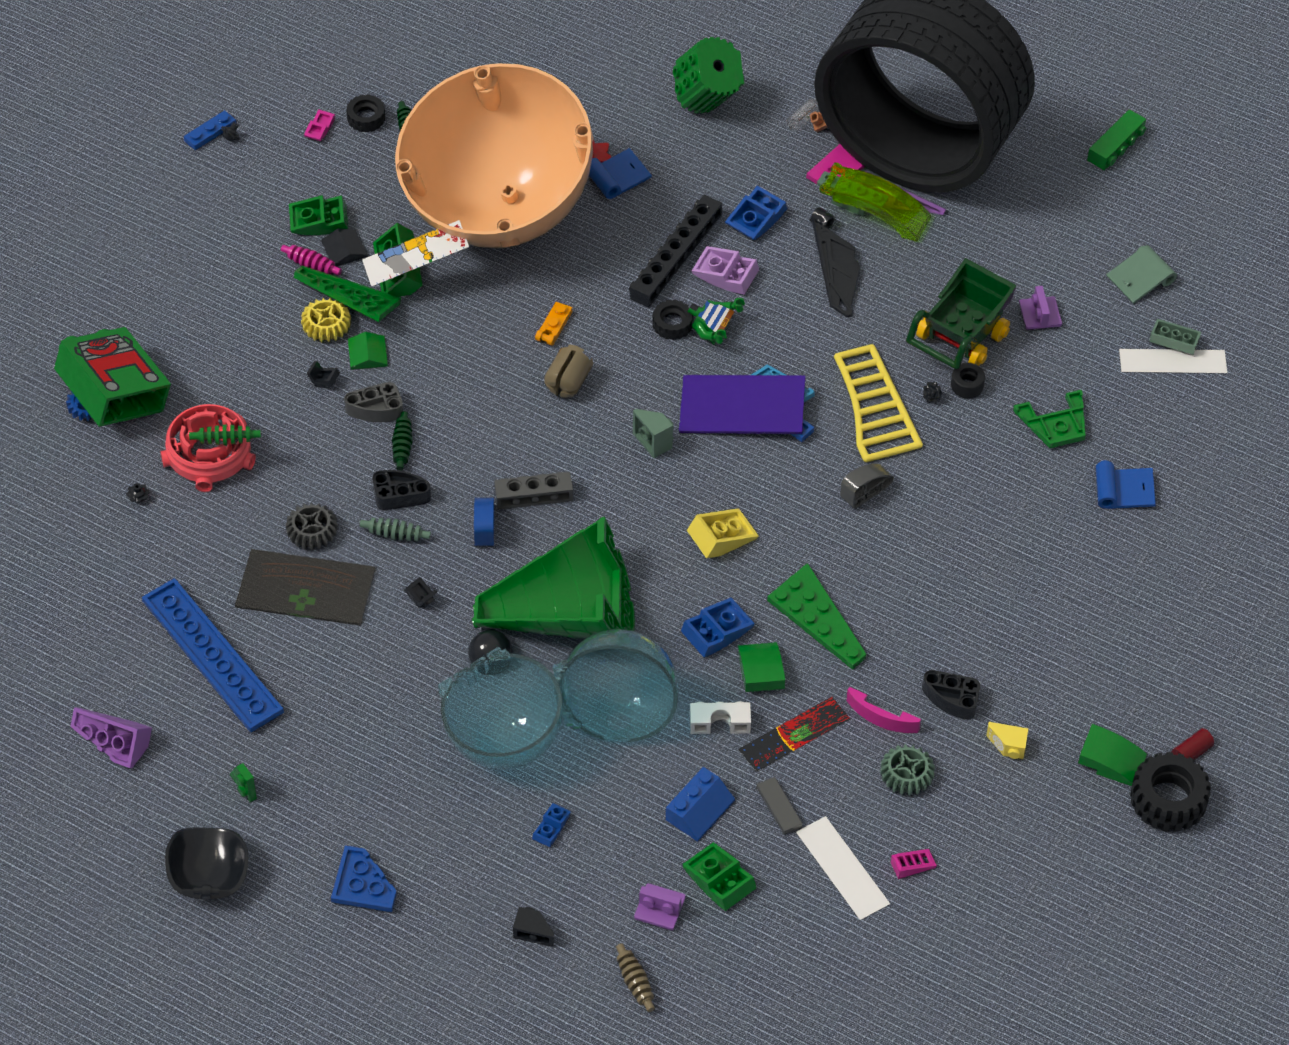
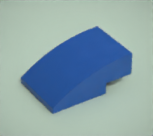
M756 186L749 196L745 195L727 218L725 224L755 240L779 220L787 210V205L782 199Z
M728 598L701 609L700 615L685 620L681 632L705 658L740 638L755 623L732 598Z

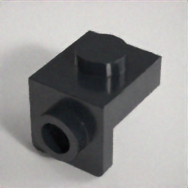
M314 361L307 372L315 387L333 386L340 374L337 368H322L318 361Z
M421 577L404 589L418 608L423 604L428 606L435 600L433 596L437 593L436 590L431 591Z

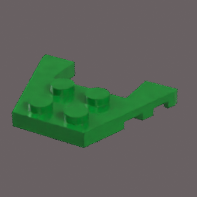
M1082 389L1066 393L1065 398L1070 409L1036 416L1030 402L1017 404L1013 407L1014 413L1049 448L1085 440Z

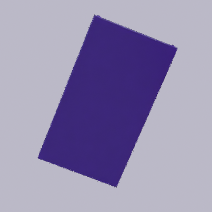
M683 375L679 433L802 434L805 375Z

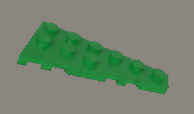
M305 266L299 267L294 272L295 279L377 322H380L401 303V297Z

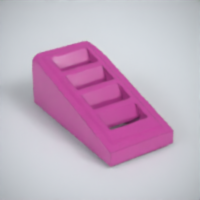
M929 849L898 853L891 856V865L898 879L934 869L937 866ZM924 856L927 857V860H928L929 863H925V862H924V860H923V857H924ZM915 859H919L921 864H917Z

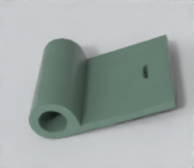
M1149 245L1139 247L1137 252L1107 273L1106 276L1134 304L1158 285L1162 284L1164 287L1171 285L1175 281L1177 274Z

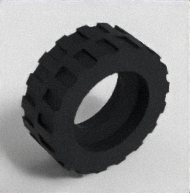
M368 94L360 95L351 99L349 104H347V121L354 130L359 132L375 131L384 124L386 119L385 106L380 98ZM370 109L375 112L371 117H360L357 115L358 111Z
M666 300L657 305L653 311L652 322L656 334L668 340L686 337L691 332L693 315L687 312L689 305L677 300ZM667 315H678L682 321L677 325H669L664 322V317Z

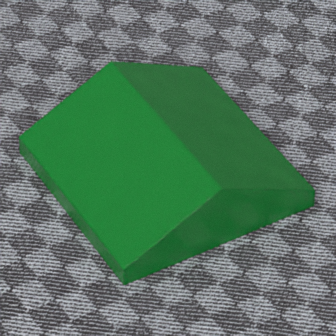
M363 332L348 339L351 370L388 367L385 336Z

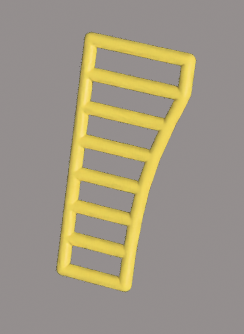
M870 344L834 354V359L840 369L852 401L856 427V446L863 461L871 462L922 448L923 443L875 345ZM868 352L873 357L871 360L848 366L843 361L845 358ZM877 366L880 372L853 380L849 374L850 372ZM884 380L886 387L859 394L855 390L856 386ZM889 393L893 398L892 401L862 409L859 401ZM895 407H897L900 413L899 415L862 424V416ZM904 421L907 427L863 440V431ZM911 435L914 441L913 443L868 454L865 448Z

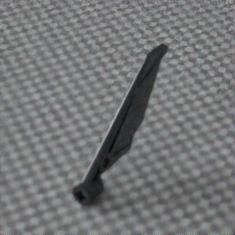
M818 207L813 212L810 222H812L829 304L830 307L845 317H851V304L860 270V265L854 258L856 247L829 230L835 220V216ZM840 301L847 310H843L839 307Z

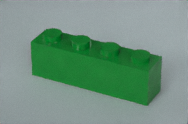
M1129 109L1089 148L1087 161L1104 171L1109 166H1112L1116 159L1122 156L1126 149L1132 146L1136 139L1145 133L1146 118Z

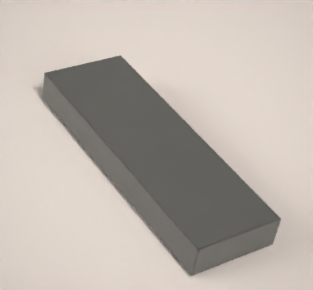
M773 777L758 783L756 788L783 834L785 835L802 828L801 820L776 778Z

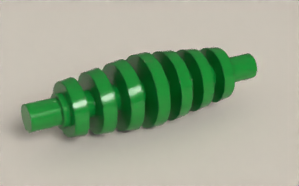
M223 424L222 431H220L219 425H216L213 432L211 426L207 427V432H204V428H200L198 432H189L190 440H198L202 444L205 443V439L208 440V444H212V439H215L216 445H220V439H223V445H228V439H231V445L235 444V438H238L239 443H243V438H246V442H250L252 438H261V430H252L250 426H246V430L243 431L242 426L239 425L238 431H235V425H230V431H227V424Z

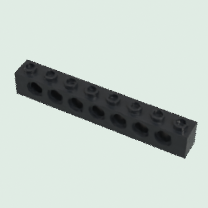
M703 195L700 200L695 202L693 209L686 213L682 223H678L674 233L668 236L666 243L659 247L655 257L649 260L648 266L642 269L636 281L630 284L631 300L648 308L652 305L722 215V202L707 195Z

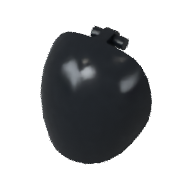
M192 827L175 832L168 842L165 852L166 874L169 883L178 893L190 898L207 900L232 895L244 883L248 868V849L243 838L237 832L225 828Z

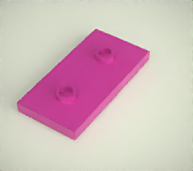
M839 144L806 174V178L817 184L818 179L826 171L850 181L865 166L852 157Z

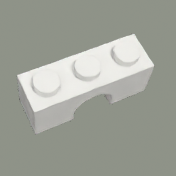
M750 702L690 703V734H710L711 724L718 720L729 724L730 734L750 733Z

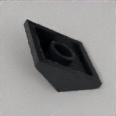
M336 229L321 239L329 259L335 262L336 267L368 257L355 229Z

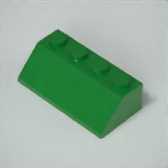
M396 223L373 242L375 254L414 239L413 231ZM420 267L381 282V291L398 297L413 294L423 285Z

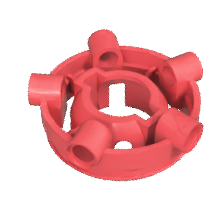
M215 404L194 406L179 414L167 430L166 450L160 451L164 468L171 466L182 477L195 481L196 489L201 492L211 491L213 482L227 479L242 468L251 470L256 460V455L250 453L251 441L246 442V438H243V443L237 441L236 445H231V439H228L227 447L220 444L211 449L198 448L196 455L191 453V448H193L198 440H190L189 432H198L200 428H204V432H207V427L210 426L213 432L215 431V426L219 425L218 419L222 420V425L227 424V431H230V425H235V431H238V425L242 426L243 431L246 430L247 423L241 415L227 407ZM180 431V443H177L174 437Z

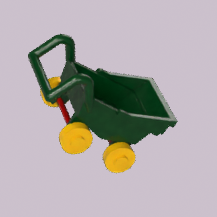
M965 258L945 288L938 295L940 300L930 312L919 310L915 314L906 337V342L954 369L960 368L964 354L969 359L968 363L980 366L987 358L988 349L979 343L990 332H992L991 338L1000 342L1010 331V321L1000 317L1004 309L1011 302L1017 285ZM915 334L922 340L927 339L928 336L933 339L935 335L959 348L955 360L914 339Z

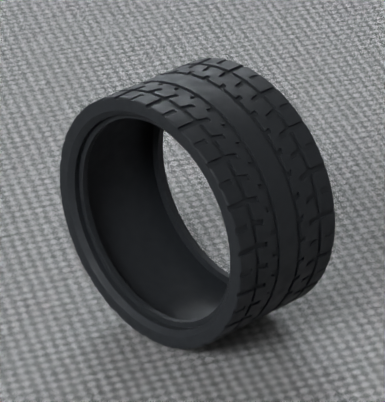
M864 0L820 60L814 81L819 111L830 132L841 146L858 162L879 176L898 185L925 192L955 191L977 181L986 172L1029 107L1035 88L1033 64L1024 42L1010 22L985 0ZM872 47H889L903 50L933 64L950 77L970 101L978 121L964 122L947 119L933 114L909 100L885 76L876 61Z

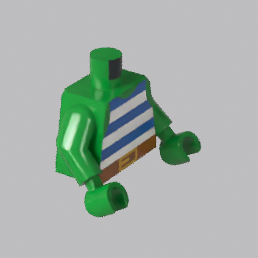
M736 298L734 303L707 300L702 308L692 303L687 312L696 317L692 327L696 330L700 339L708 340L713 345L716 342L721 344L723 338H727L724 329L734 314L733 310L742 312L745 302L743 298Z

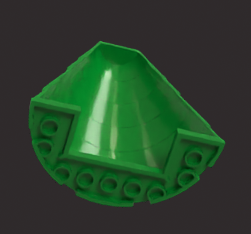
M605 516L477 595L473 605L474 617L472 618L475 629L480 627L499 630L507 629L525 633L532 632L617 644L631 641L630 636L634 634L635 629L634 603L630 601L629 595L631 586L620 549H615L614 534Z

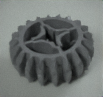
M311 502L308 506L304 503L302 508L297 506L296 511L291 510L290 516H287L285 526L288 538L297 547L302 545L304 550L307 547H310L311 550L317 547L320 550L321 545L327 547L328 542L333 541V537L337 534L338 523L332 509L328 510L326 505L321 507L320 503L314 505ZM298 525L302 527L301 531L297 528Z

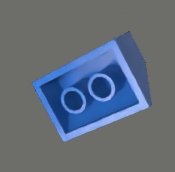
M702 767L668 804L665 820L698 842L732 805L735 798L720 777Z

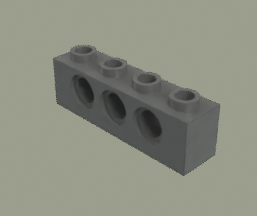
M570 472L494 480L498 510L573 501V486Z

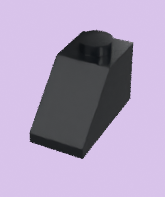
M519 907L513 925V938L553 947L554 932L540 911L531 907Z

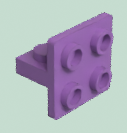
M1035 286V292L1030 299L1019 300L1027 330L1062 326L1056 299L1054 296L1045 297L1043 286Z
M647 883L646 887L642 886L639 892V905L634 919L668 930H674L686 895Z

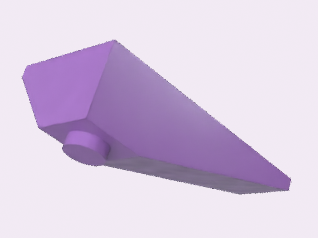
M74 707L70 726L86 740L94 743L99 751L105 752L111 761L128 768H133L148 748L152 727L138 722Z

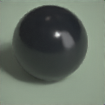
M482 631L475 635L469 644V660L481 672H499L506 668L511 661V643L499 631Z

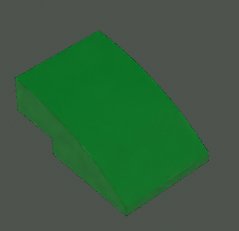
M323 195L289 204L291 233L329 235L336 229H349L347 204L342 195L329 199H324Z
M777 642L738 645L745 692L785 689L784 669Z
M1092 724L1080 753L1078 764L1097 770V775L1132 786L1135 772L1138 766L1145 761L1147 753L1124 737Z
M714 842L682 864L693 881L724 911L756 889L754 877L741 868L740 862Z

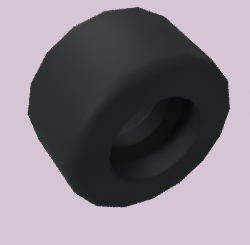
M962 363L959 369L953 370L951 388L956 395L969 399L975 398L982 393L985 373L981 367L973 363ZM964 379H969L973 382H966Z

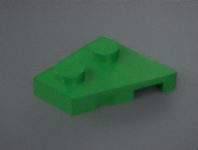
M244 763L236 766L230 773V776L237 784L240 795L246 797L249 802L256 800L253 775Z

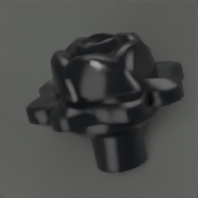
M232 123L231 126L227 127L222 126L223 137L229 141L239 140L240 137L236 131L239 126L236 123Z
M927 382V386L923 387V397L927 400V403H936L937 399L941 397V387L937 386V382Z
M136 483L128 488L126 495L130 498L131 502L140 503L148 499L150 490L146 488L145 484L140 485Z

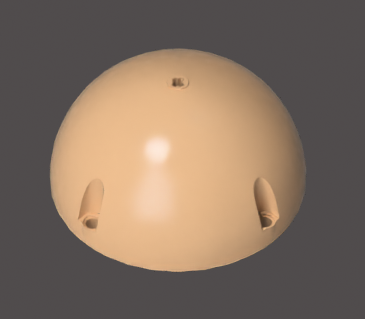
M499 63L482 65L464 70L445 79L416 103L399 133L395 153L397 176L411 206L433 228L452 236L467 239L468 245L476 247L504 248L520 245L545 234L559 224L580 198L590 173L593 157V134L586 111L578 97L567 85L553 75L537 68L520 64ZM460 220L463 229L452 227L448 224Z

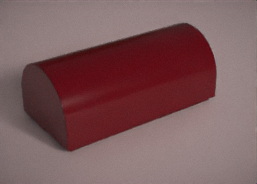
M1201 728L1171 752L1174 755H1178V753L1184 754L1185 758L1190 757L1195 760L1214 745V738L1207 729Z

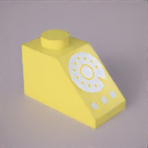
M989 722L986 736L1001 754L1012 759L1024 758L1028 728Z

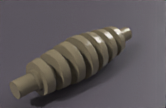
M623 943L616 946L619 953L617 961L622 971L624 982L634 998L637 999L638 1004L644 1005L647 1012H652L655 1010L652 1003L654 995L651 992L652 989L646 977L647 974L641 964L638 963L637 958L634 957L632 951L626 950Z

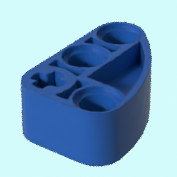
M494 497L475 498L474 500L475 546H494Z

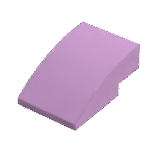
M706 246L692 269V274L716 287L744 295L758 273L759 267L756 259L740 257L739 251Z

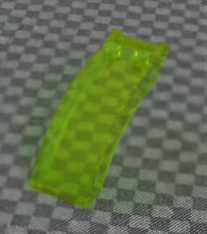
M836 162L833 163L826 181L819 187V191L822 194L833 196L835 202L862 209L882 219L892 226L904 239L918 242L931 218V214L922 204L895 184L864 171L843 167ZM837 174L841 175L835 187H830Z

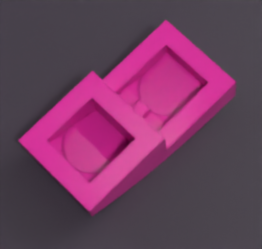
M318 109L314 120H310L304 137L321 141L331 128L336 118L335 114Z

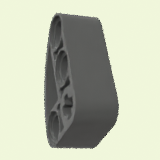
M384 382L347 393L344 397L345 412L349 416L364 421H395L400 418L403 411L402 398L397 386L392 382Z
M875 463L861 466L843 478L840 496L852 508L857 509L886 489L892 483L894 476L880 464Z

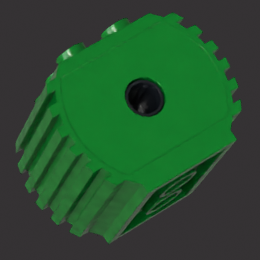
M707 37L697 42L676 60V65L673 67V77L675 78V93L677 94V100L681 103V107L684 109L687 107L690 112L694 110V113H708L735 94L744 84L741 53L733 47V43H727L726 39L720 40V37L715 39L714 37L709 39Z

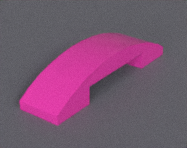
M851 687L848 688L846 701L867 721L895 732H919L920 718L904 711L900 717L866 702L867 694Z

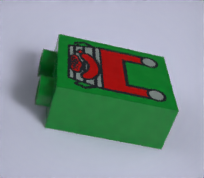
M126 327L112 330L102 329L94 334L80 337L69 336L61 340L54 369L99 427L163 412L171 383Z

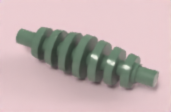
M371 518L369 521H360V527L368 528L369 533L374 534L376 530V534L381 536L384 531V537L389 538L391 532L392 540H396L397 534H399V540H404L405 535H407V541H411L413 536L414 541H419L421 538L430 539L431 536L430 531H424L419 525L414 529L413 523H409L407 528V522L402 520L399 526V519H394L393 525L391 518H387L385 524L384 518H379L378 522H376V518Z

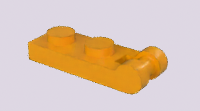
M555 302L540 330L536 332L535 340L539 342L545 341L548 345L553 346L572 314V307Z

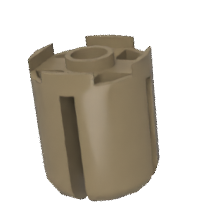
M571 344L568 347L560 348L544 377L545 385L551 393L556 396L560 393V397L566 399L578 393L594 364L593 359H589L583 353L584 349Z

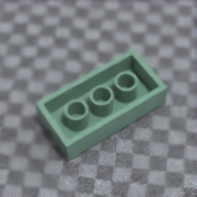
M1157 319L1149 342L1194 355L1201 332Z

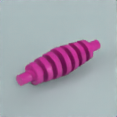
M282 245L281 251L286 253L290 260L299 263L301 266L330 275L332 273L340 275L342 272L341 268L335 266L334 261H329V258L324 257L317 251H311V249H305L296 245L291 247Z

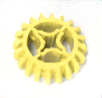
M331 297L329 300L322 298L321 301L316 299L315 303L310 302L309 307H305L301 315V325L303 326L304 333H307L308 337H313L314 341L320 339L321 343L323 340L330 342V339L336 341L337 337L343 338L344 333H347L351 325V315L348 307H345L343 303H339L337 300L332 301Z

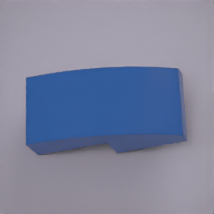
M553 803L543 815V821L534 831L532 839L551 847L563 829L571 811Z

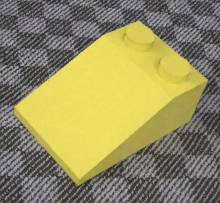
M739 508L697 514L687 529V532L706 558L722 556L759 537Z

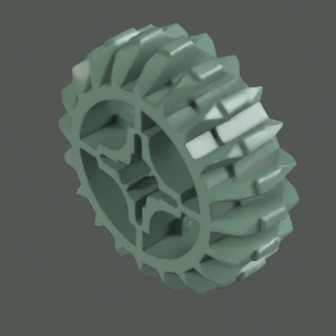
M905 743L903 748L897 745L895 750L891 748L889 753H885L884 759L881 761L880 773L883 782H886L887 788L893 787V792L899 790L901 795L907 792L909 796L912 792L918 795L920 790L925 791L926 787L931 785L935 774V766L928 752L922 753V747L915 749L913 744L910 748ZM898 762L900 763L899 765H896V768H892L894 764ZM923 771V773H922L919 777L916 778L915 775H917V774H919V772Z

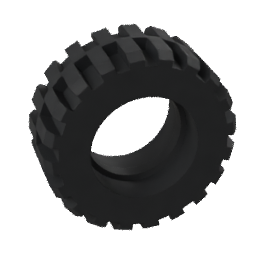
M1166 752L1165 755L1158 753L1155 754L1154 758L1152 756L1146 758L1145 762L1138 766L1131 787V804L1135 807V813L1138 816L1141 815V820L1146 824L1149 822L1151 827L1156 829L1157 827L1162 828V831L1169 832V829H1173L1174 832L1181 831V828H1184V830L1191 828L1192 824H1197L1201 817L1204 816L1211 794V783L1208 781V774L1203 772L1204 768L1199 763L1196 765L1194 759L1190 757L1185 758L1184 754L1180 753L1178 755H1174L1173 752ZM1161 783H1172L1181 787L1188 797L1179 801L1167 800L1159 796L1153 787Z

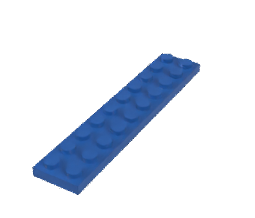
M175 578L142 597V602L250 733L284 713L283 707Z

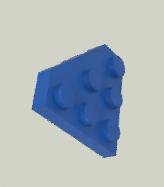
M345 845L331 895V902L392 912L397 895L396 889L388 882L384 873L373 862L366 849Z

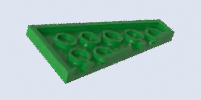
M808 563L767 596L769 603L852 670L866 659L864 649Z

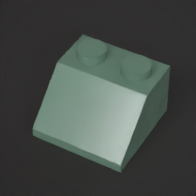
M641 409L633 410V435L650 455L656 458L671 450L674 439V425L671 419H667L660 412Z

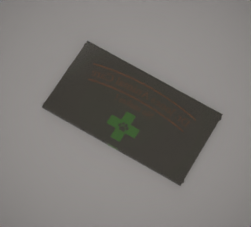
M251 549L235 602V608L361 626L376 568L374 566Z

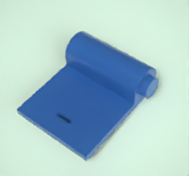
M630 148L602 163L599 159L592 158L589 177L607 199H612L652 177Z
M1103 460L1096 465L1098 505L1101 508L1155 507L1153 468L1115 470L1114 464L1107 460Z

